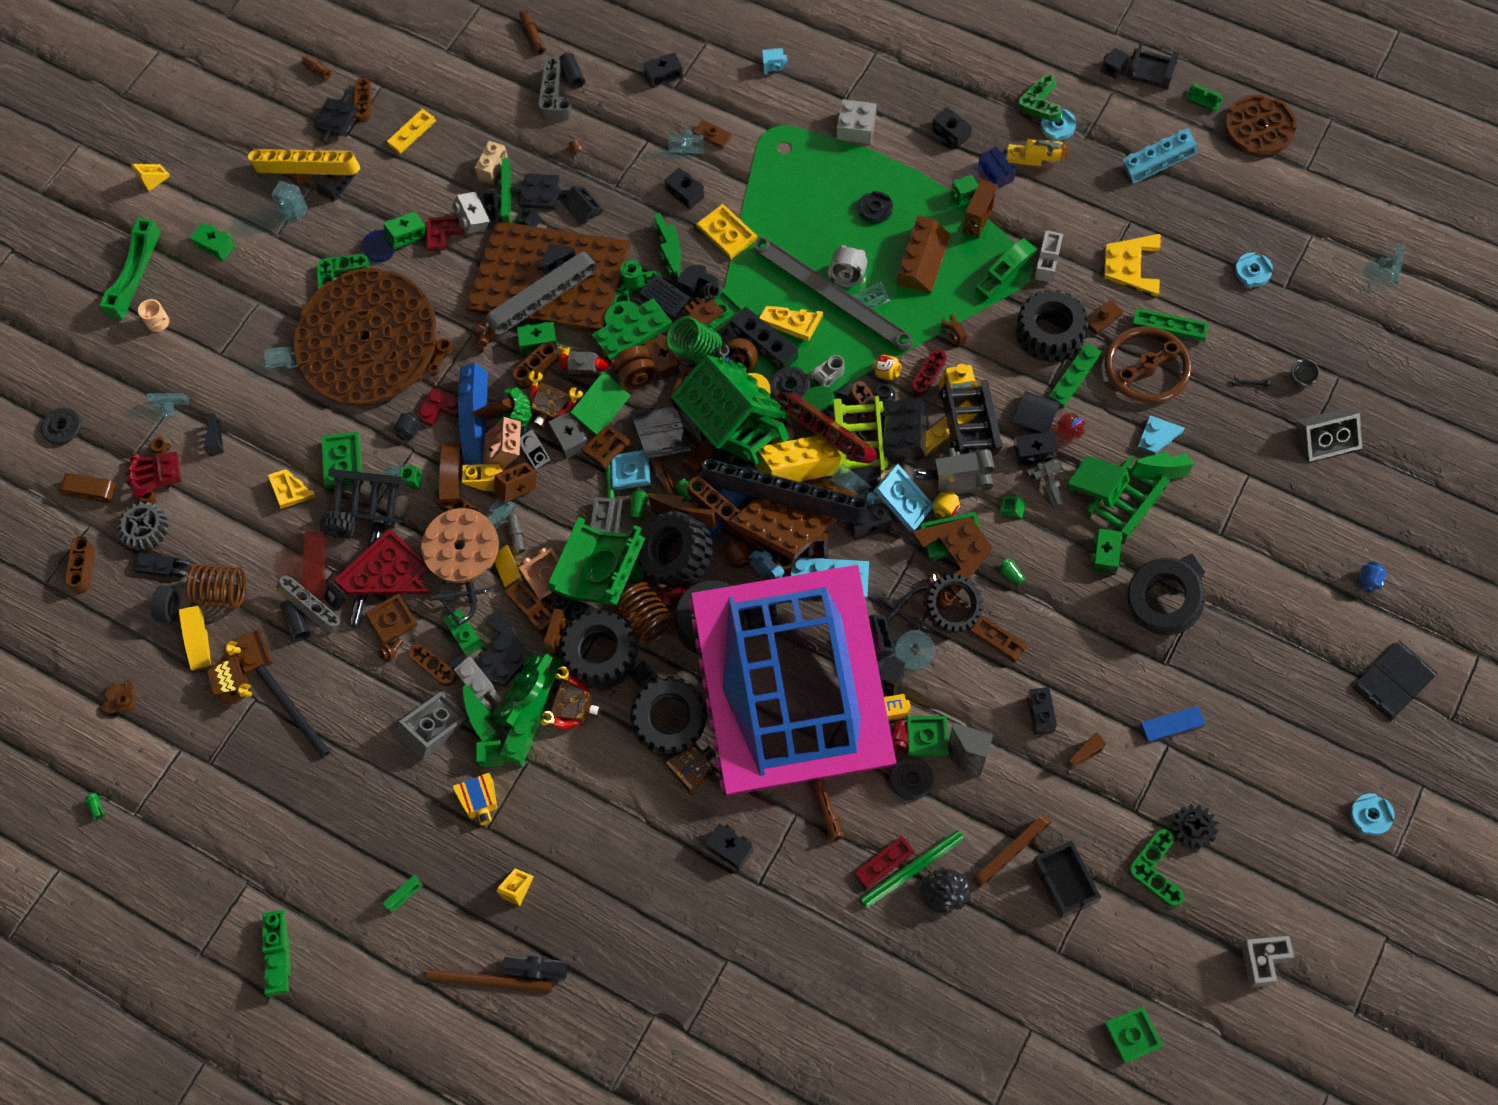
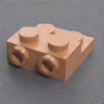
M546 547L536 553L537 557L532 560L530 557L523 560L518 568L539 600L552 593V591L546 588L559 561L552 547L548 550Z

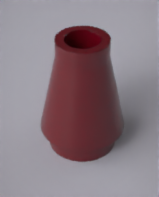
M896 721L891 734L895 752H904L906 747H908L907 723L904 721Z

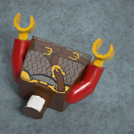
M532 371L529 374L530 380L533 381L529 389V405L531 406L533 416L536 417L533 424L537 428L543 429L546 422L549 423V421L570 412L577 404L576 400L580 399L583 393L578 391L575 396L576 388H571L569 394L544 383L539 385L538 382L542 380V374L538 373V378L535 379V372Z
M559 667L563 671V676L556 673L555 677L557 679H565V682L561 681L552 711H546L541 714L546 716L548 721L543 719L540 723L542 725L550 723L551 726L558 729L568 730L578 727V725H584L587 716L598 718L600 706L591 704L592 697L589 690L582 682L578 681L572 674H569L566 667Z

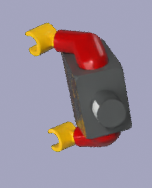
M561 346L559 347V367L567 370L568 377L597 378L610 364V360L604 352L601 359L594 352L570 351V347L566 349L561 348Z

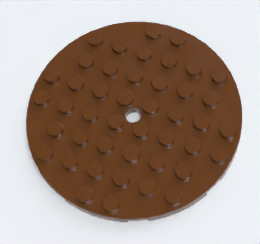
M380 268L353 270L341 274L340 278L331 283L327 282L306 303L300 314L301 319L298 327L295 329L294 351L297 364L303 376L320 394L338 403L364 406L381 403L399 395L421 376L434 352L437 325L429 300L422 290L410 279L394 271H384ZM364 333H369V339L361 340V337Z

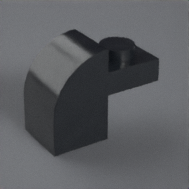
M692 265L687 267L677 279V289L688 296L694 297L697 286L714 282L719 287V281L714 275L707 274L706 266Z

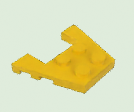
M1161 234L1106 244L1104 279L1124 286L1130 285L1135 287L1137 291H1146L1152 293L1151 296L1158 297L1160 280L1141 278V250L1159 252Z

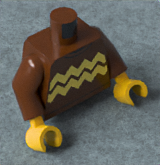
M229 641L226 644L225 653L208 670L210 681L200 684V689L204 696L214 693V696L219 701L230 704H237L245 697L252 696L249 689L251 685H248L241 661L235 656V654L241 652L239 647H235L237 642Z

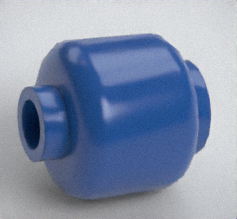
M1368 562V564L1361 567L1357 581L1362 585L1363 590L1374 592V590L1382 589L1387 572L1384 570V566Z

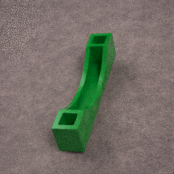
M137 217L131 231L130 248L124 269L117 281L105 291L99 304L106 317L124 320L161 233L154 220Z

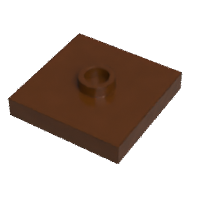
M399 593L365 612L383 644H388L418 626Z

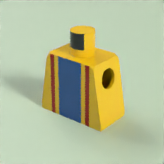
M490 773L453 786L470 819L478 817L480 825L492 822L489 812L497 809L494 782Z

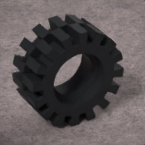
M344 512L322 513L319 529L323 534H328L330 537L334 536V538L340 537L344 539V537H353L356 519Z

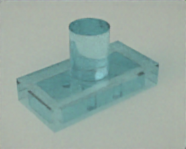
M689 129L684 130L682 135L669 134V152L704 153L703 135H693V132Z
M1397 244L1395 258H1380L1379 268L1392 269L1391 284H1399L1405 244Z
M184 393L147 394V401L152 405H162L163 417H173L174 405H189L190 397Z

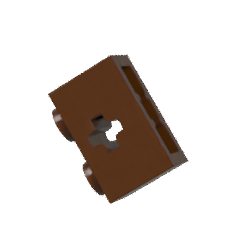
M665 335L645 343L652 356V361L658 369L657 376L659 381L680 373L679 366L681 361L679 356H675L668 348Z
M524 462L495 474L494 493L504 502H507L535 490L537 472Z

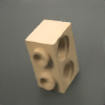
M491 141L488 142L475 166L479 181L492 185L495 184L499 176V165H502V158H508L504 145Z

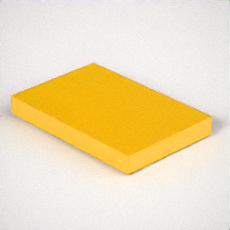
M723 204L696 224L697 228L730 259L734 258L757 239V235Z

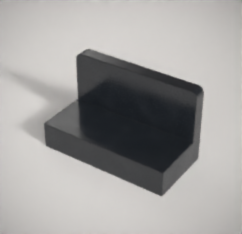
M572 186L563 200V204L581 224H585L591 214L601 215L604 210L586 188L581 186Z

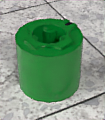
M635 260L625 261L620 268L622 282L628 288H637L643 282L641 264Z

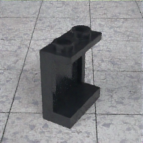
M1140 43L1138 49L1133 51L1131 59H1134V61L1129 63L1127 72H1130L1128 79L1168 90L1180 53L1173 51L1170 58L1142 50L1143 44Z

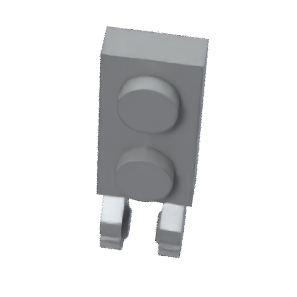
M471 657L465 659L454 669L462 681L467 684L489 711L493 707L486 699V694L490 693L492 698L498 703L502 700L494 689V685Z

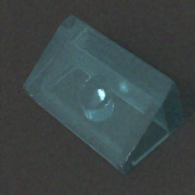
M843 464L839 466L828 480L835 482L837 486L843 489H849L851 492L859 494L858 497L863 499L871 489L869 484Z

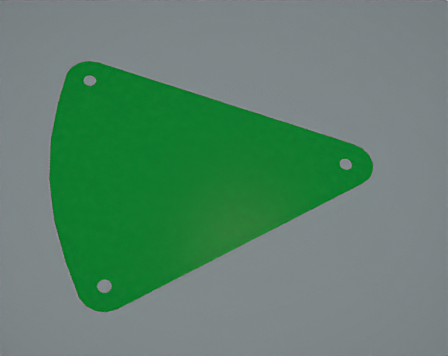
M779 125L763 133L757 143L740 220L757 235V238H767L832 283L835 280L828 276V269L833 253L840 245L865 251L868 264L862 283L860 285L855 284L851 288L837 286L907 332L911 336L913 344L909 350L897 348L758 254L754 247L755 241L730 260L724 290L743 308L746 306L758 317L761 316L766 306L788 308L790 311L799 312L802 309L807 310L808 313L822 311L823 316L809 341L776 329L774 330L798 348V359L791 366L802 369L808 375L810 388L820 386L815 379L810 378L811 372L816 367L823 364L833 355L843 358L844 374L829 386L832 392H835L848 381L853 382L873 371V362L881 355L897 358L948 330L941 325L942 318L946 322H951L949 317L950 314H953L955 320L961 323L1021 290L1029 283L1033 269L1032 262L1028 259L988 299L975 287L988 273L992 265L1015 245L994 223L988 219L979 238L969 236L963 232L965 212L969 203L966 202L958 205L957 201L952 198L949 189L920 171L877 151L845 140H839L833 136L791 125ZM782 142H787L791 144L792 149L789 153L782 154L777 150V146ZM872 191L887 194L893 203V212L890 218L877 224L869 223L862 219L859 215L858 204L864 194L872 193ZM918 215L935 219L951 234L932 293L897 285L898 271ZM762 244L759 248H764L767 244ZM902 339L900 344H906L908 339ZM757 352L758 360L753 370L749 373H757L764 376L770 384L773 375L780 369L774 368L768 359L762 358ZM789 381L785 384V387L792 389L795 387V383ZM770 390V399H776ZM783 412L784 415L782 416V418H788L789 415Z

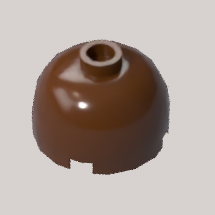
M736 338L725 344L729 347V353L727 354L729 360L744 365L747 373L753 370L758 358L757 350L750 341Z

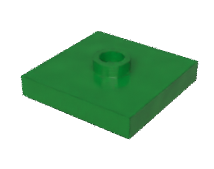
M947 716L906 717L908 757L949 756Z
M1143 1006L1104 1023L1123 1065L1163 1047Z

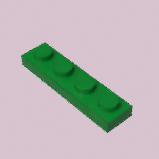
M502 158V165H499V175L502 176V180H499L501 194L498 195L501 208L498 209L499 219H502L503 222L511 223V165L509 158Z
M1136 308L1132 327H1156L1166 330L1175 336L1205 342L1209 323Z
M1086 343L1052 390L1048 399L1059 402V406L1064 409L1102 355V351Z

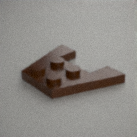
M972 517L912 532L922 548L939 539L960 569L954 574L964 575L965 578H970L993 549ZM948 585L954 596L962 589L956 585Z

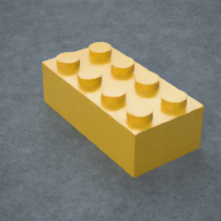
M816 435L763 446L756 452L759 463L755 464V467L759 472L802 482L838 474L841 455L835 447Z

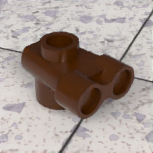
M487 322L485 325L478 323L473 335L479 338L474 348L477 353L484 352L488 341L492 340L495 333Z

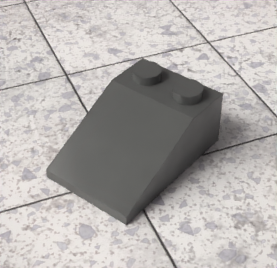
M441 691L398 722L395 736L423 761L436 752L469 717Z

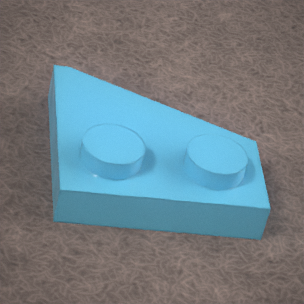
M1150 416L1137 450L1156 455L1163 447L1168 446L1173 439L1181 435L1184 427Z

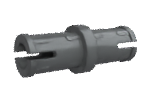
M516 514L509 515L506 518L510 531L508 535L512 540L513 552L520 554L526 551L522 537L524 533L520 528L519 516Z

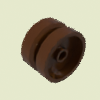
M638 345L626 348L619 352L611 362L620 386L624 390L631 391L643 388L652 383L658 375V369L652 361L650 351L645 346Z

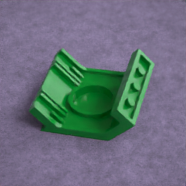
M578 517L546 589L573 601L617 605L645 540L644 537L639 535L642 528L634 525L629 534L602 532L585 525V519Z

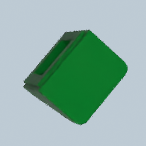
M1004 496L999 512L1000 515L1022 519L1025 501L1021 496Z

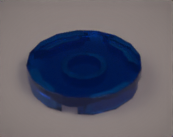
M375 230L368 233L361 243L363 254L376 263L389 260L397 250V248L393 249L384 237L383 230Z

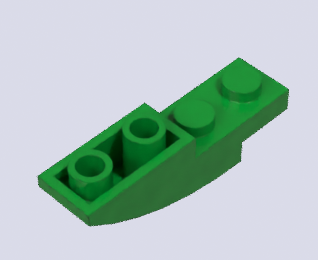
M658 213L653 215L654 223H652L655 233L660 235L661 252L659 255L661 261L667 264L666 270L668 275L673 276L676 282L681 272L679 238L674 224L666 226L661 214Z
M1024 238L1021 239L992 265L988 273L978 282L975 288L990 299L1011 275L1013 276L1026 263L1037 249Z
M284 910L263 913L265 995L272 997L288 994V978L291 977L285 912Z

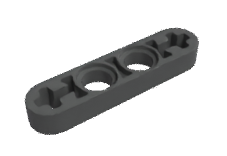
M282 576L279 579L276 588L280 594L325 631H336L340 624V618L293 578ZM297 595L303 596L305 600L298 599ZM311 608H317L320 613L314 612Z

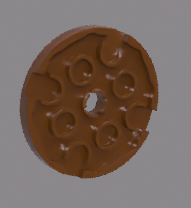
M1265 95L1243 97L1231 106L1225 120L1226 133L1232 143L1247 153L1264 156L1276 154L1288 147L1294 138L1297 128L1296 118L1291 109L1282 101L1276 98L1274 100L1265 98ZM1256 124H1264L1265 127L1256 126Z

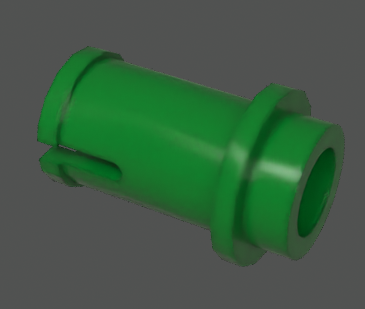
M97 793L87 795L84 801L85 805H88L93 821L105 817L100 804L101 798Z

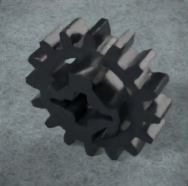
M1192 804L1188 806V810L1182 807L1181 813L1177 812L1175 815L1177 819L1172 821V824L1176 826L1172 832L1178 833L1175 839H1182V846L1188 843L1191 850L1195 845L1198 850H1201L1203 845L1208 847L1210 841L1213 842L1216 839L1214 835L1219 832L1218 829L1214 828L1218 825V821L1212 820L1215 814L1209 815V808H1206L1204 811L1201 810L1200 804L1196 809ZM1188 815H1193L1192 818H1190V819H1189V818L1183 819V818H1185V817L1188 816ZM1200 835H1207L1205 838L1198 839Z

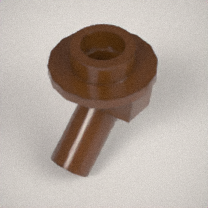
M397 637L390 647L386 644H381L378 650L380 659L385 662L392 661V659L396 658V651L404 641Z

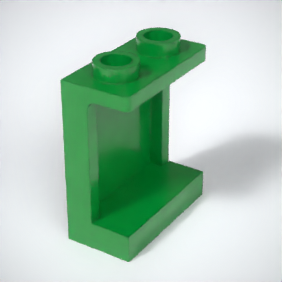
M1087 455L1079 463L1075 474L1069 478L1068 485L1071 494L1075 495L1077 491L1102 499L1105 507L1112 508L1130 481L1126 468Z

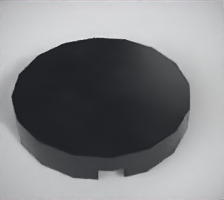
M879 191L864 194L858 204L859 215L865 221L874 224L888 220L893 212L891 198Z

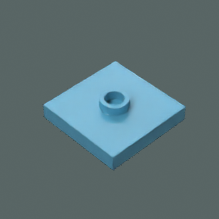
M643 450L618 454L611 461L612 488L614 491L651 485L649 459H646Z

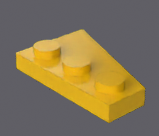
M766 306L759 318L773 329L809 341L823 316V312L808 313L807 310L802 309L799 312L790 311L788 308Z

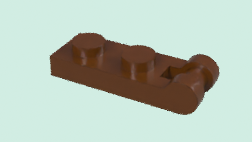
M982 615L970 631L971 634L1007 656L1012 662H1017L1020 658L1019 654L1027 648L1023 641ZM1010 644L1014 645L1015 648L1013 650L1008 648Z

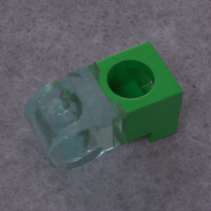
M396 465L386 468L385 475L404 477L407 479L406 487L420 490L423 474L417 466Z

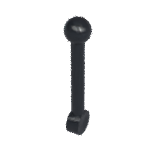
M1233 378L1231 382L1233 386L1238 384H1255L1269 387L1271 385L1270 380L1247 381Z

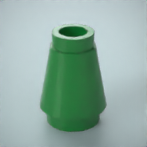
M633 491L632 495H630L631 519L641 520L649 500L647 493Z
M1009 558L997 567L1000 571L999 574L1016 586H1019L1026 579L1015 562Z

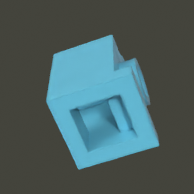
M783 48L762 50L764 75L768 74V71L784 70V66L787 65V55H783Z

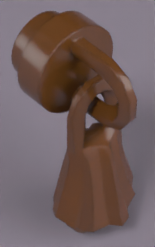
M932 573L928 576L927 580L931 585L941 577L937 573ZM941 589L936 597L937 609L951 605L954 600L953 594Z

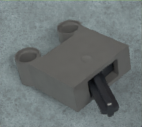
M949 448V457L935 459V470L916 468L912 474L916 480L935 481L937 494L950 491L957 495L992 489L991 473L995 470L990 450H980L975 453L960 455V452H955L954 448Z

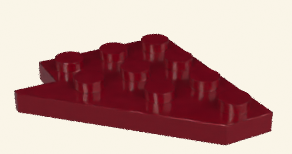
M388 529L334 579V583L348 595L428 594L429 588L419 579L430 569L418 553L391 529Z

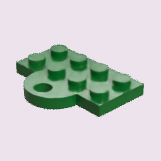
M654 298L639 307L629 301H620L611 305L606 311L605 322L607 326L593 333L592 336L610 362H612L613 358L622 350L632 346H641L668 330L673 323ZM617 310H623L619 315L614 314Z
M538 654L526 658L523 663L524 668L513 680L514 685L511 690L509 689L503 697L504 702L495 710L492 723L497 726H513L521 710L531 704L541 691L545 682V675L543 673L552 657L548 654Z

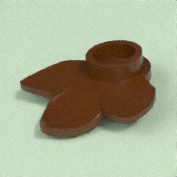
M127 680L122 686L118 684L109 685L105 690L107 700L101 705V710L109 714L115 713L118 710L124 712L132 710L135 706L133 696L134 684Z

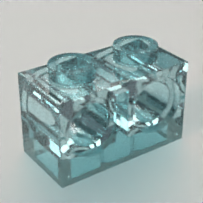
M279 181L272 196L280 214L300 220L307 211V205L299 187Z

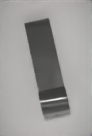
M550 56L545 60L539 108L541 116L545 120L567 121L572 118L573 112L570 100L559 97L562 70L560 60L555 56Z

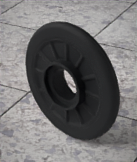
M792 366L778 370L770 382V390L775 398L780 392L803 397L810 389L808 375L802 369ZM792 381L795 383V387L787 389L785 384Z
M56 409L44 418L41 425V433L50 443H67L78 435L82 424L81 418L72 409ZM66 423L63 429H57L58 424Z
M905 757L898 760L897 764L892 766L889 782L891 788L898 796L908 800H916L929 793L933 786L934 776L930 766L925 761L916 757ZM910 773L915 774L917 781L915 783L907 782L906 775Z

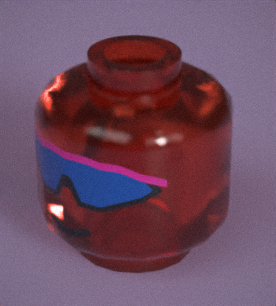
M1074 412L1065 413L1057 423L1059 425L1058 431L1069 440L1079 439L1086 432L1084 430L1085 421Z

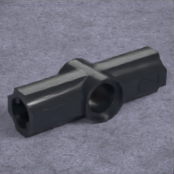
M504 956L502 963L503 975L524 977L525 979L532 980L551 979L566 981L568 972L567 961L546 960V958L540 956H527V958Z

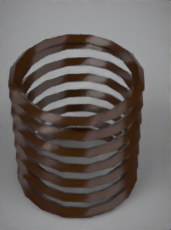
M194 564L190 568L186 580V595L191 605L199 606L202 604L206 606L209 604L210 607L214 605L220 607L223 605L224 608L230 605L231 608H238L244 600L246 577L241 567L235 568L230 566L228 568L227 566L221 567L220 565L214 567L213 565L206 566L202 564L200 566L199 564ZM194 568H197V570H196V572H195V574H194L193 580H192L191 596H190V580H191V575H192V572H193ZM238 570H240L241 576H242V593H241V581H240V576H239ZM206 572L208 573L207 582L205 580ZM198 573H200L198 597L196 599L195 585ZM213 573L215 574L214 584L212 580ZM220 574H222L221 585L219 580ZM227 574H229L228 587L226 581ZM235 575H236V579H237V594H236V599H235V602H234V600H233L234 577H235ZM206 590V602H203ZM212 590H213V602L211 603V602H210V599H211V597H212ZM219 591H220V600H221L220 603L217 602L218 597H219ZM226 591H227V600H228V602L225 604Z
M647 582L637 583L625 590L614 608L629 623L628 627L633 629L634 634H637L636 638L639 639L641 644H648L659 639L674 623V616L669 614L665 604L661 603V599L657 597V594L653 592V588ZM646 589L644 593L635 596L630 601H628L622 608H619L620 605L632 594ZM652 600H653V602H652L651 604H649L648 606H646L649 601H652ZM657 606L655 610L649 612L653 607ZM657 612H661L658 616L654 617ZM668 618H670L668 626L661 633H659L657 636L649 640H642L652 636L657 631H659L667 622ZM660 621H662L661 624H660L658 627H656V628H655L653 631H651L650 633L646 634V632H647L650 628H652L655 624H657V623H659Z

